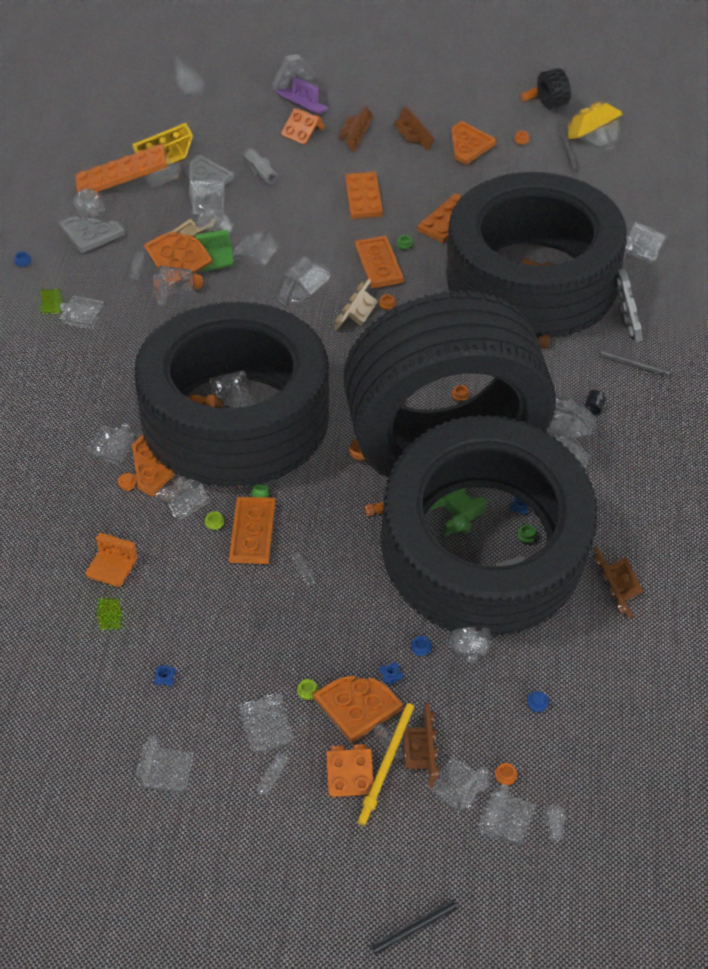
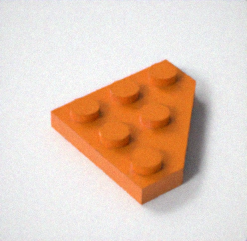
M460 121L451 129L454 159L465 165H468L496 145L497 139L463 121Z
M142 434L132 444L137 486L142 492L154 497L176 473H173L171 469H167L166 465H162L156 459V456H153Z

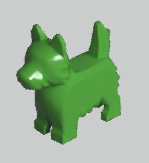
M460 489L442 497L430 509L433 510L444 506L453 514L446 523L448 528L444 534L445 536L461 532L469 534L472 529L470 522L479 515L485 514L487 501L482 496L473 499L471 496L469 497V494H466L464 489Z

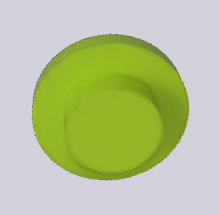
M212 511L207 514L205 525L211 530L219 529L224 525V517L219 512Z
M311 679L301 681L297 687L299 697L304 700L313 699V694L319 690L318 685Z

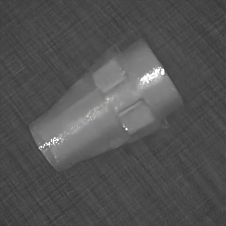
M560 805L548 806L544 813L550 841L553 842L564 840L567 813L564 811V807Z

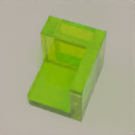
M41 289V313H61L63 305L61 290Z
M98 598L96 616L99 628L121 629L123 612L119 598Z

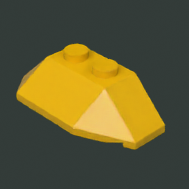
M595 102L591 104L590 108L581 109L580 113L572 118L568 124V138H580L623 115V113L608 103L600 104V102Z
M183 123L134 143L132 148L137 153L138 151L152 148L155 145L163 144L167 165L169 166L186 158L193 134L187 123Z

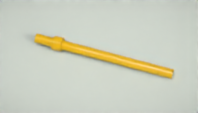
M407 703L369 795L365 796L362 803L363 809L357 821L362 826H366L371 811L375 810L378 803L376 799L414 710V705Z

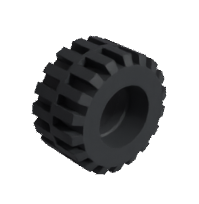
M558 67L543 71L538 75L537 92L545 108L554 109L567 105L571 99L570 81L562 68Z

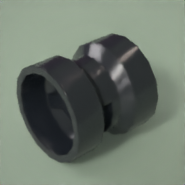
M599 390L590 391L584 404L585 412L592 416L599 415L606 401L605 394Z

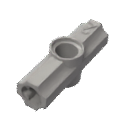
M252 148L246 151L244 159L251 166L254 175H259L270 185L274 184L278 179V174L271 168L269 160L266 157L262 158Z

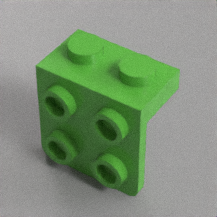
M228 229L195 235L213 261L212 264L201 269L202 271L227 268L234 265Z

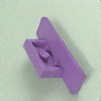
M298 77L293 79L292 88L287 87L276 90V93L282 97L290 99L293 103H297L303 108L313 111L315 114H322L328 111L327 106L318 102L319 88Z

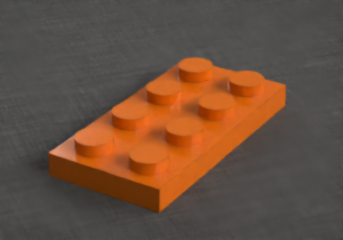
M376 172L345 174L351 219L383 217Z
M457 193L453 194L417 225V231L441 243L448 240L450 215L457 201L462 196Z
M386 235L355 241V248L367 280H371L369 283L371 289L404 283V277Z
M237 497L229 563L269 564L276 506L275 498Z

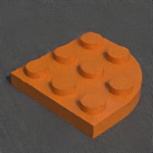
M170 232L144 244V248L169 287L213 263L204 246L191 235Z
M356 676L343 677L329 683L313 694V699L350 743H353L403 710V704L383 683L370 677L368 679L356 678Z

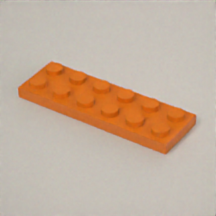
M155 145L152 148L138 151L135 154L124 156L123 158L75 174L77 195L81 198L168 168L164 145Z

